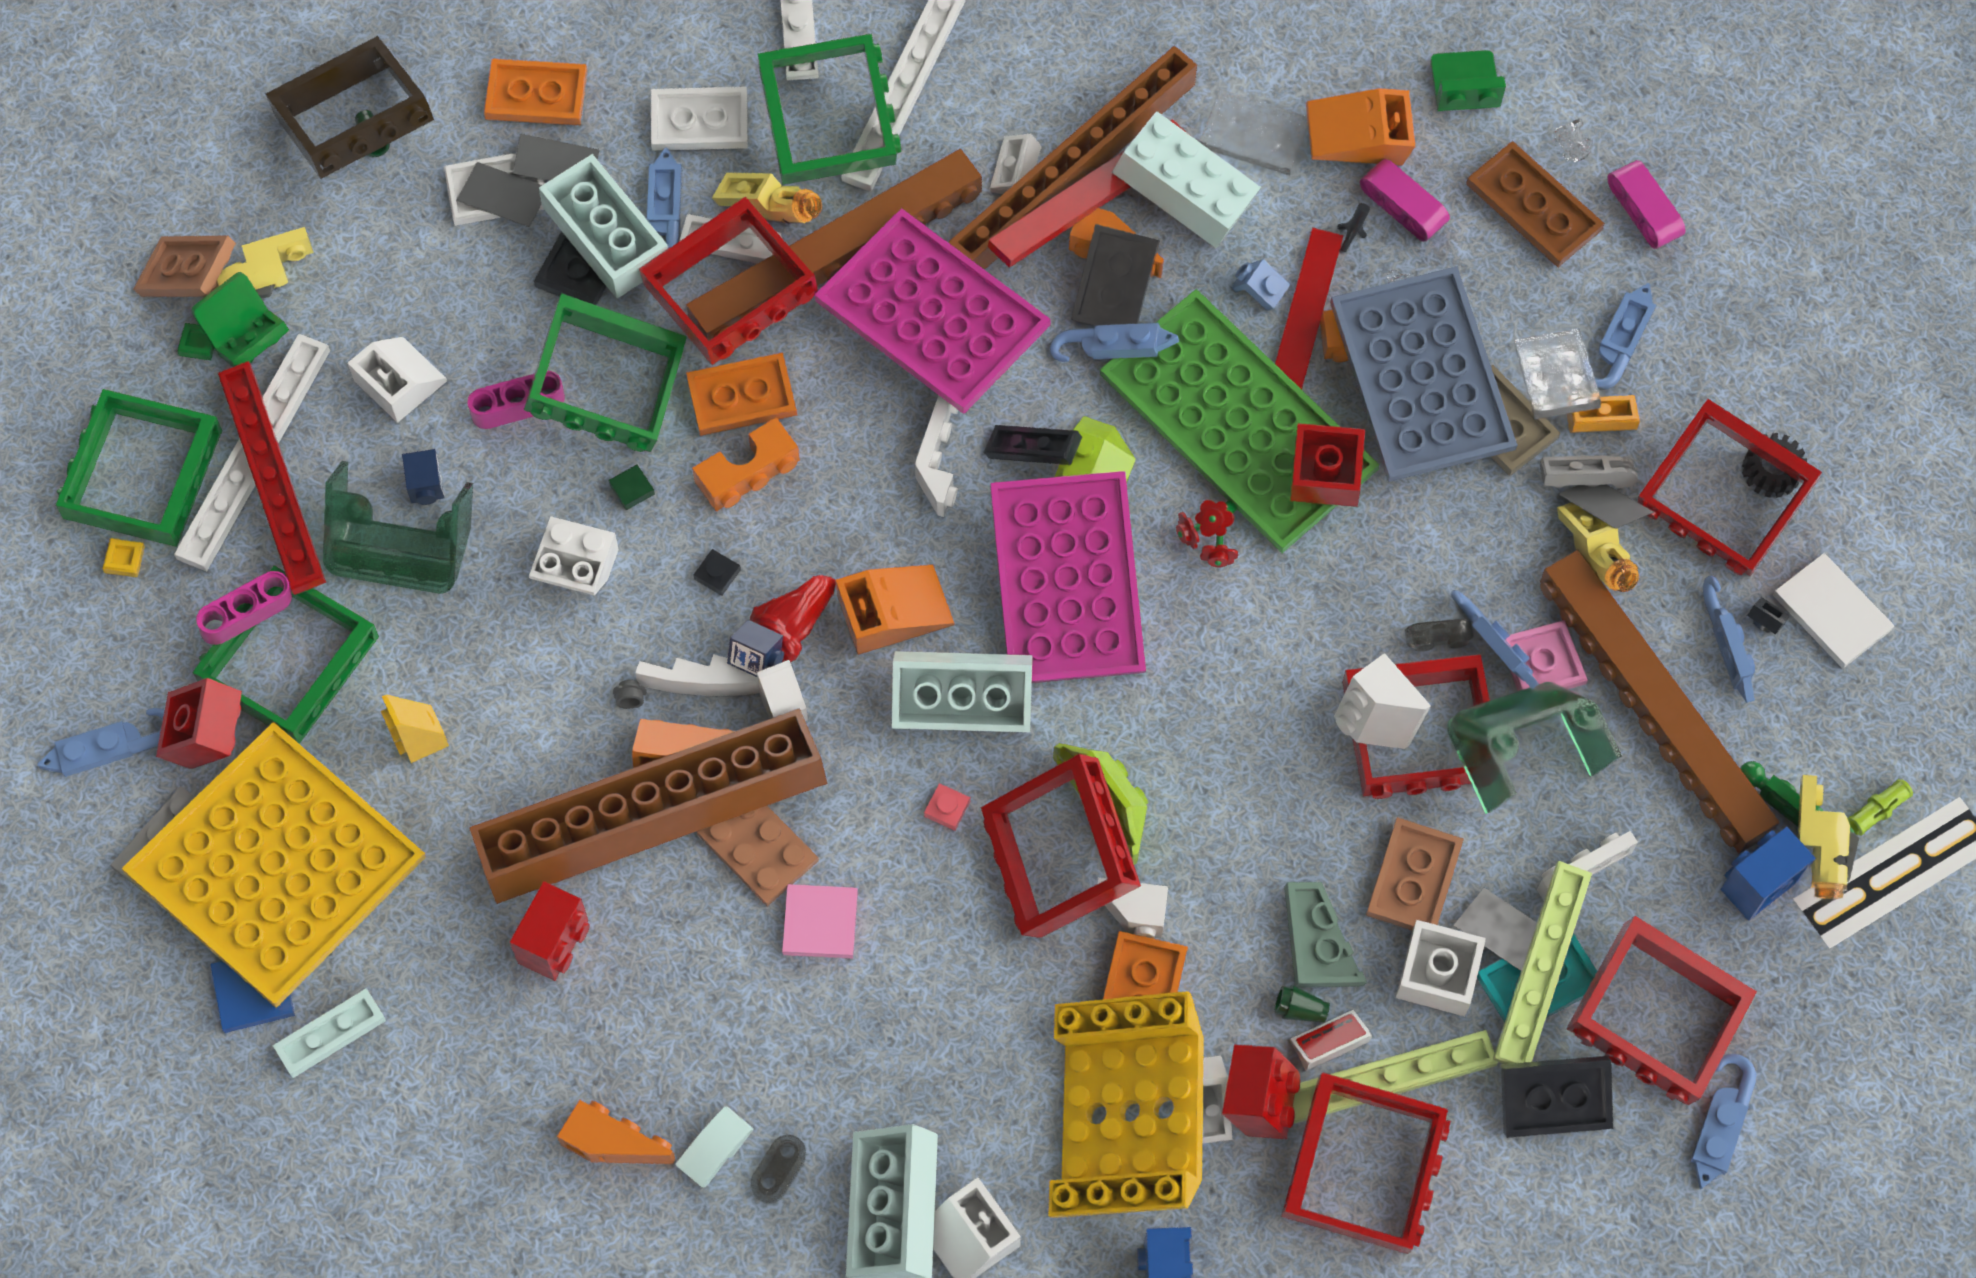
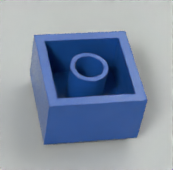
M1785 827L1778 834L1774 830L1770 831L1757 843L1758 847L1751 854L1747 850L1731 863L1733 867L1724 874L1727 880L1720 890L1748 921L1797 884L1816 859L1788 827Z

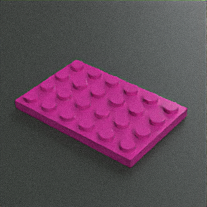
M902 208L814 295L815 302L962 414H965L1050 326L1049 317Z
M1125 471L990 483L1006 654L1032 655V683L1145 673L1146 665Z

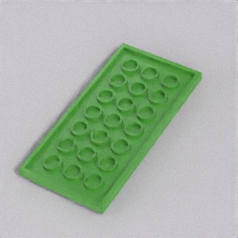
M1195 289L1156 322L1159 323L1160 328L1176 334L1179 339L1178 343L1159 351L1157 357L1114 358L1100 369V375L1227 500L1232 501L1236 505L1237 510L1261 534L1283 553L1338 506L1290 501L1297 425L1300 423L1340 426L1202 293ZM1365 450L1363 452L1361 485L1379 470L1380 465Z

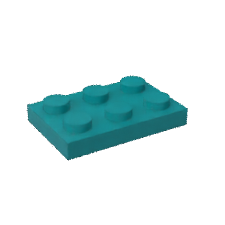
M1574 933L1546 1018L1583 999L1597 973V969ZM1501 959L1478 971L1477 979L1505 1023L1521 971L1504 959Z

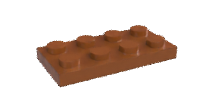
M1511 141L1467 178L1466 185L1558 268L1604 228L1605 223L1514 141Z

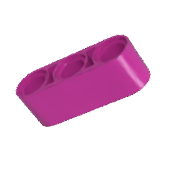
M1382 159L1359 181L1361 189L1369 198L1420 241L1425 242L1450 220L1447 209L1436 198L1388 159Z
M1635 160L1607 175L1610 190L1653 249H1657L1684 236L1686 229L1683 219L1641 161Z
M548 370L540 395L564 403L565 394L561 378L555 372ZM535 373L473 391L467 400L473 423L479 428L490 429L534 417L530 412L524 411V407ZM546 389H555L550 394L542 393ZM517 397L523 398L518 403L510 402L512 399ZM484 406L491 407L489 410L485 412L478 411L481 407Z
M270 571L204 606L199 610L196 617L202 639L211 645L222 644L287 608L292 600L288 579L283 573ZM272 587L283 588L282 593L277 596L266 594ZM243 603L253 605L252 609L248 612L240 613L236 611L237 607ZM212 620L222 621L221 626L217 629L209 630L205 628L207 623Z

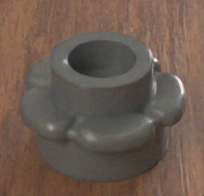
M624 680L613 689V694L618 707L630 709L643 705V696L647 694V690L645 687L639 686V682L636 680Z

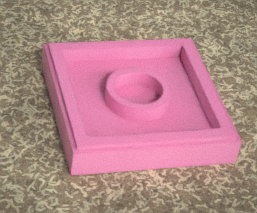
M1565 620L1514 633L1506 639L1512 647L1517 643L1530 657L1526 664L1534 672L1532 675L1539 683L1532 690L1525 681L1521 680L1510 670L1522 702L1586 685L1588 679Z
M787 884L783 955L853 959L858 888Z

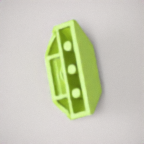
M1083 416L1073 429L1082 436L1071 465L1059 464L1054 477L1125 471L1127 483L1136 459L1116 427Z
M1062 743L1054 746L1053 759L1057 765L1078 754L1099 759L1134 865L1137 864L1148 804L1144 792L1138 786L1134 788L1127 779L1128 772L1122 762L1118 759L1114 761L1108 752ZM1073 779L1070 781V783L1078 792L1075 779Z

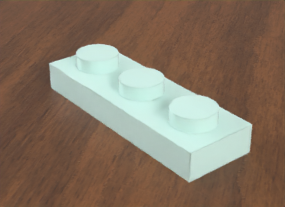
M366 988L274 1044L273 1047L291 1077L294 1078L384 1023L386 1019Z

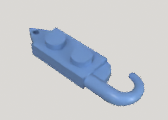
M666 147L654 164H649L647 221L659 235L666 236V244L669 249L679 242L682 166L677 164Z
M1650 283L1643 285L1632 293H1625L1599 346L1601 358L1612 366L1607 377L1604 379L1592 377L1589 372V363L1585 362L1581 370L1582 378L1590 387L1597 390H1607L1619 382L1656 307V304L1652 302Z
M1159 323L1098 325L1092 329H1070L1061 332L1052 340L1050 354L1057 361L1068 362L1070 360L1069 356L1062 355L1059 352L1060 347L1066 343L1082 342L1085 354L1093 357V359L1157 357L1159 351L1178 343L1179 339L1176 334L1160 328Z
M1710 575L1705 578L1703 583V597L1733 689H1738L1746 703L1755 701L1751 681L1755 673V664L1752 656L1746 654L1743 645V629L1739 623H1735L1732 613H1728L1724 607L1721 608L1716 592H1719L1721 587L1717 578Z
M1453 590L1451 597L1471 620L1472 626L1509 669L1521 680L1525 681L1533 690L1539 683L1532 675L1534 673L1532 669L1526 664L1530 657L1517 643L1512 647L1506 641L1510 634L1497 620L1491 624L1476 605L1458 590Z
M151 708L146 711V714L149 716H159L163 721L164 709ZM122 721L54 742L55 747L37 765L40 769L63 773L67 777L133 756L132 754L158 747L161 730L141 737L140 732L133 724Z
M1729 1054L1723 1056L1716 1069L1719 1072L1727 1064H1736L1741 1068L1743 1076L1738 1089L1721 1088L1711 1098L1690 1162L1694 1163L1700 1189H1703L1720 1174L1725 1175L1727 1173L1749 1108L1748 1105L1756 1084V1071L1753 1064L1742 1055ZM1702 1176H1705L1707 1178V1181H1704L1702 1179Z

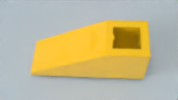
M391 695L382 696L386 709L380 712L399 755L407 753L410 762L413 763L449 746L431 705Z

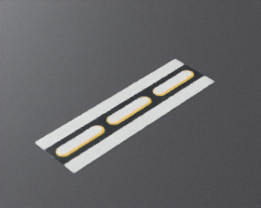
M1959 797L1855 860L1850 880L1845 886L1816 884L1793 899L1827 946L1832 948L1975 860L1976 817Z

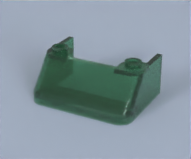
M341 461L325 482L323 563L325 568L331 574L339 577L438 594L450 591L458 579L471 531L473 483L466 482L452 503V510L444 512L437 521L436 531L373 521V507L370 501L363 495L347 492L349 462Z
M1544 682L1538 684L1533 690L1529 687L1464 709L1455 714L1448 722L1447 731L1485 813L1493 812L1517 794L1503 764L1511 760L1518 753L1519 742L1514 731L1561 715L1590 777L1598 774L1621 758L1622 754L1598 705L1592 700L1556 683Z

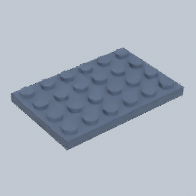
M1457 266L1331 297L1330 304L1388 482L1516 450L1518 445Z

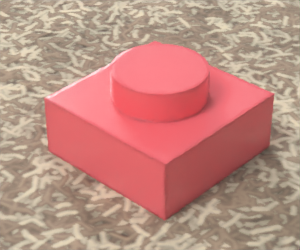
M939 783L924 812V817L956 831L970 804V797Z

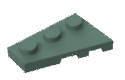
M1287 882L1284 886L1295 986L1298 988L1364 986L1367 983L1362 971L1359 972L1352 956L1354 952L1349 941L1346 942L1337 923L1339 919L1322 882Z

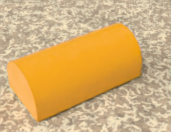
M1635 395L1569 398L1567 421L1570 433L1637 430L1639 427L1640 419Z

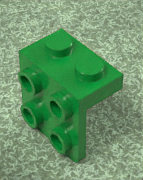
M1491 51L1436 53L1431 56L1430 64L1437 111L1501 107L1506 89L1505 77H1497L1494 54Z
M242 272L235 273L191 309L192 315L218 355L233 367L247 361L252 363L255 357L269 346L276 344L283 335L290 331L283 320L267 309L248 277Z

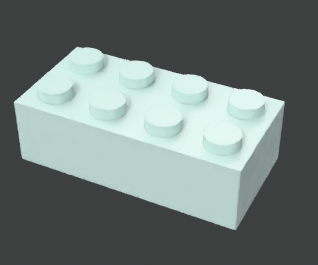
M1157 111L1123 152L1112 171L1117 177L1215 248L1219 246L1261 188Z
M593 154L539 187L543 209L617 299L641 284L643 280L639 269L668 249L666 242Z
M895 651L893 658L892 728L1030 732L1032 655Z
M914 1124L853 1132L846 1260L847 1278H932L937 1133Z

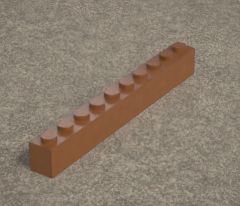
M1174 45L948 243L985 270L998 259L987 247L989 239L1112 159L1139 134L1156 111L1162 115L1195 86L1197 64Z
M960 148L789 245V247L815 275L817 286L827 280L829 281L901 208L924 225L936 218L942 219L948 216L953 208L962 203H971L982 192V176ZM772 255L687 303L688 317L710 341L796 280L777 258Z
M1579 550L1545 568L1540 579V588L1543 595L1549 601L1553 600L1560 609L1561 619L1565 620L1569 628L1573 627L1580 636L1579 641L1584 651L1588 654H1593L1599 662V669L1603 677L1607 681H1612L1618 688L1622 703L1627 708L1634 710L1639 717V724L1644 733L1648 736L1652 735L1659 744V752L1667 763H1673L1679 772V779L1682 785L1688 791H1693L1700 800L1699 805L1704 815L1709 819H1714L1720 828V835L1723 841L1729 847H1734L1738 854L1758 843L1770 831H1775L1780 823Z

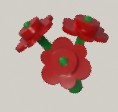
M1213 500L1203 501L1200 505L1201 512L1195 516V521L1197 522L1195 525L1184 512L1178 514L1179 521L1178 525H1176L1178 537L1182 543H1186L1192 549L1198 548L1197 543L1200 541L1197 531L1200 530L1201 534L1205 537H1211L1216 534V546H1203L1202 553L1200 554L1201 560L1208 561L1209 565L1217 568L1234 563V559L1238 558V551L1223 545V538L1227 532L1226 527L1234 523L1233 514L1237 511V507L1232 501L1228 500L1226 503L1224 501L1215 503Z

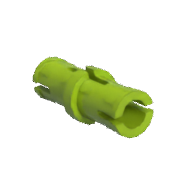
M1898 778L1879 795L1873 794L1869 797L1868 803L1847 818L1854 833L1862 836L1880 820L1890 818L1894 809L1913 796L1912 788L1905 780Z

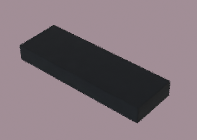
M995 425L984 454L990 459L1071 465L1082 436L1075 430Z

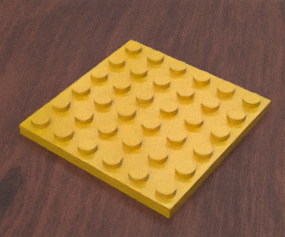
M273 722L123 866L122 871L269 1003L277 1008L426 858V855L417 845Z

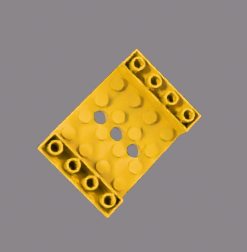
M1185 991L1055 1004L1054 1039L1065 1046L1062 1175L1059 1180H1049L1048 1216L1050 1218L1187 1209L1202 1181L1204 1037L1191 993ZM1166 1101H1172L1174 1105L1172 1114L1167 1118L1161 1119L1159 1116L1161 1105ZM1132 1104H1139L1140 1112L1138 1117L1133 1121H1127L1125 1114L1128 1107ZM1104 1106L1106 1108L1105 1119L1101 1123L1094 1124L1092 1121L1094 1111Z

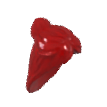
M813 576L796 590L778 598H773L767 603L753 608L750 621L783 635L781 650L784 651V657L782 662L789 660L791 663L800 655L802 650L801 641L810 634L817 619L821 616L835 592L836 580L831 576Z

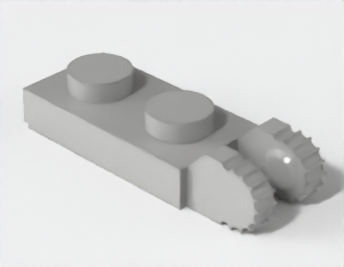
M1607 455L1542 457L1540 460V471L1544 486L1562 488L1567 485H1586L1596 487L1612 483L1616 488H1628L1633 485L1635 486L1638 480L1637 473L1633 470L1635 469L1634 462L1625 456L1623 458L1621 456L1608 457Z

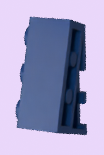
M1191 1227L1147 1229L1143 1248H1137L1138 1271L1145 1270V1278H1191V1274H1193V1262H1190L1189 1240L1192 1239Z

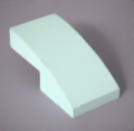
M725 1106L697 1136L675 1165L698 1185L706 1187L726 1160L735 1155L754 1129L730 1108Z

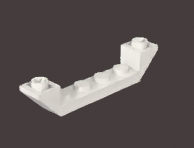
M781 0L784 49L816 43L812 0ZM817 61L786 66L787 80L819 78Z
M938 395L915 462V478L936 514L944 517L947 506H954L958 488L953 487V474L938 470L942 458V452L938 450L941 442L947 443L952 428V423H948L951 413L957 414L958 410Z

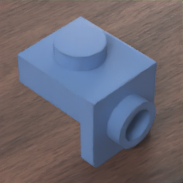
M1262 259L1242 265L1235 274L1237 280L1231 288L1235 292L1246 290L1260 305L1269 311L1276 307L1290 284Z

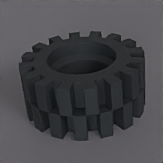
M1772 433L1770 439L1807 462V458H1803L1805 455L1804 449L1796 450L1799 445L1796 440L1790 444L1787 442L1790 436L1784 434L1781 440L1778 439V433ZM1748 449L1742 462V467H1744L1742 474L1743 478L1748 477L1746 483L1749 487L1753 484L1756 485L1754 490L1756 493L1759 494L1761 489L1766 491L1765 497H1771L1772 493L1775 492L1776 498L1782 497L1784 492L1788 495L1794 488H1797L1800 482L1786 473L1775 475L1768 472L1762 466L1763 458Z

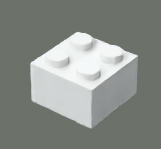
M1416 920L1411 932L1396 998L1465 1017L1471 1004L1486 938Z

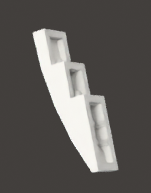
M714 654L710 666L676 658L672 670L639 661L635 672L639 686L671 693L701 696H737L760 693L757 677L727 664L728 658Z

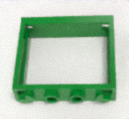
M872 33L758 53V67L782 185L896 165L897 153L901 152L899 135L892 133L890 123H895V115L892 103L886 104L884 93H889L886 74H880L878 63L883 62L880 44L873 43ZM864 53L884 147L793 163L774 68Z
M561 293L551 319L524 411L530 412L532 416L541 420L551 419L563 423L566 428L571 430H584L593 433L597 438L604 441L614 440L626 444L628 448L637 452H651L659 436L687 336ZM562 322L668 357L647 430L540 395Z
M103 389L97 404L91 407V419L87 429L84 428L81 431L79 449L75 458L72 457L68 463L67 478L63 487L61 486L57 490L59 498L55 506L65 520L177 547L223 431L218 419L213 415ZM116 414L196 433L160 525L80 505Z
M275 565L270 570L278 571L286 576L285 571ZM272 587L266 594L277 596L283 591V588ZM314 588L296 595L291 591L292 597L352 633L287 720H284L241 694L240 700L242 711L267 726H270L273 722L276 723L299 744L379 638L373 623ZM243 603L237 607L236 611L240 613L248 612L252 609L253 605ZM255 626L222 644L213 645L207 653H203L199 657L200 663L193 671L196 680L200 681L209 678L224 684L216 679Z

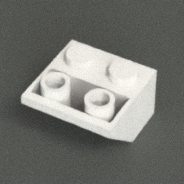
M403 337L372 342L348 362L354 382L397 423L447 382L446 377Z
M550 516L529 578L595 596L607 582L619 550L615 533Z
M976 1178L950 1196L934 1212L933 1250L953 1278H976L1020 1247L1021 1236L979 1178Z

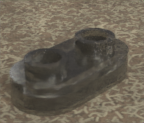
M1466 619L1421 622L1410 625L1404 630L1407 646L1419 652L1433 649L1434 646L1448 645L1452 649L1462 648L1468 645V641L1474 637L1472 622Z
M782 1135L772 1143L751 1178V1190L758 1201L765 1204H773L784 1197L806 1161V1148L801 1139L794 1135ZM786 1147H791L795 1152L791 1157L787 1158L781 1155V1151ZM773 1178L776 1182L772 1188H765L762 1186L763 1180Z

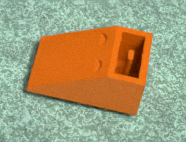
M1377 88L1306 102L1312 160L1378 164L1382 159H1388L1395 165L1403 166L1416 147L1409 90Z
M933 564L870 569L836 579L837 597L857 655L955 625Z

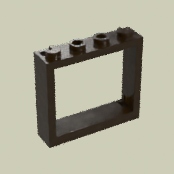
M379 36L265 93L276 119L320 179L434 120L425 95ZM388 69L409 98L315 146L294 116Z

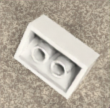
M1384 653L1352 677L1334 717L1339 729L1345 735H1350L1357 743L1405 749L1411 744L1431 705Z

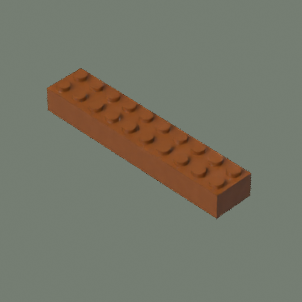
M799 708L471 826L469 829L496 904L539 889L543 881L554 884L828 783L822 758Z

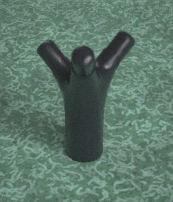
M1358 204L1353 217L1346 223L1338 224L1337 228L1339 230H1347L1341 247L1342 252H1347L1357 233L1361 238L1367 237L1363 229L1364 221L1370 211V207L1367 204Z

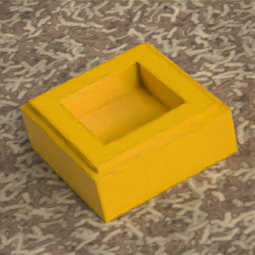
M110 538L102 568L104 573L138 577L145 549L144 543Z

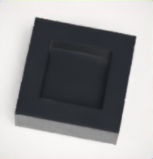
M712 549L693 576L694 580L723 596L741 571V567L736 562Z
M1763 597L1754 604L1747 615L1753 619V624L1757 628L1767 633L1771 631L1775 635L1790 617V615Z

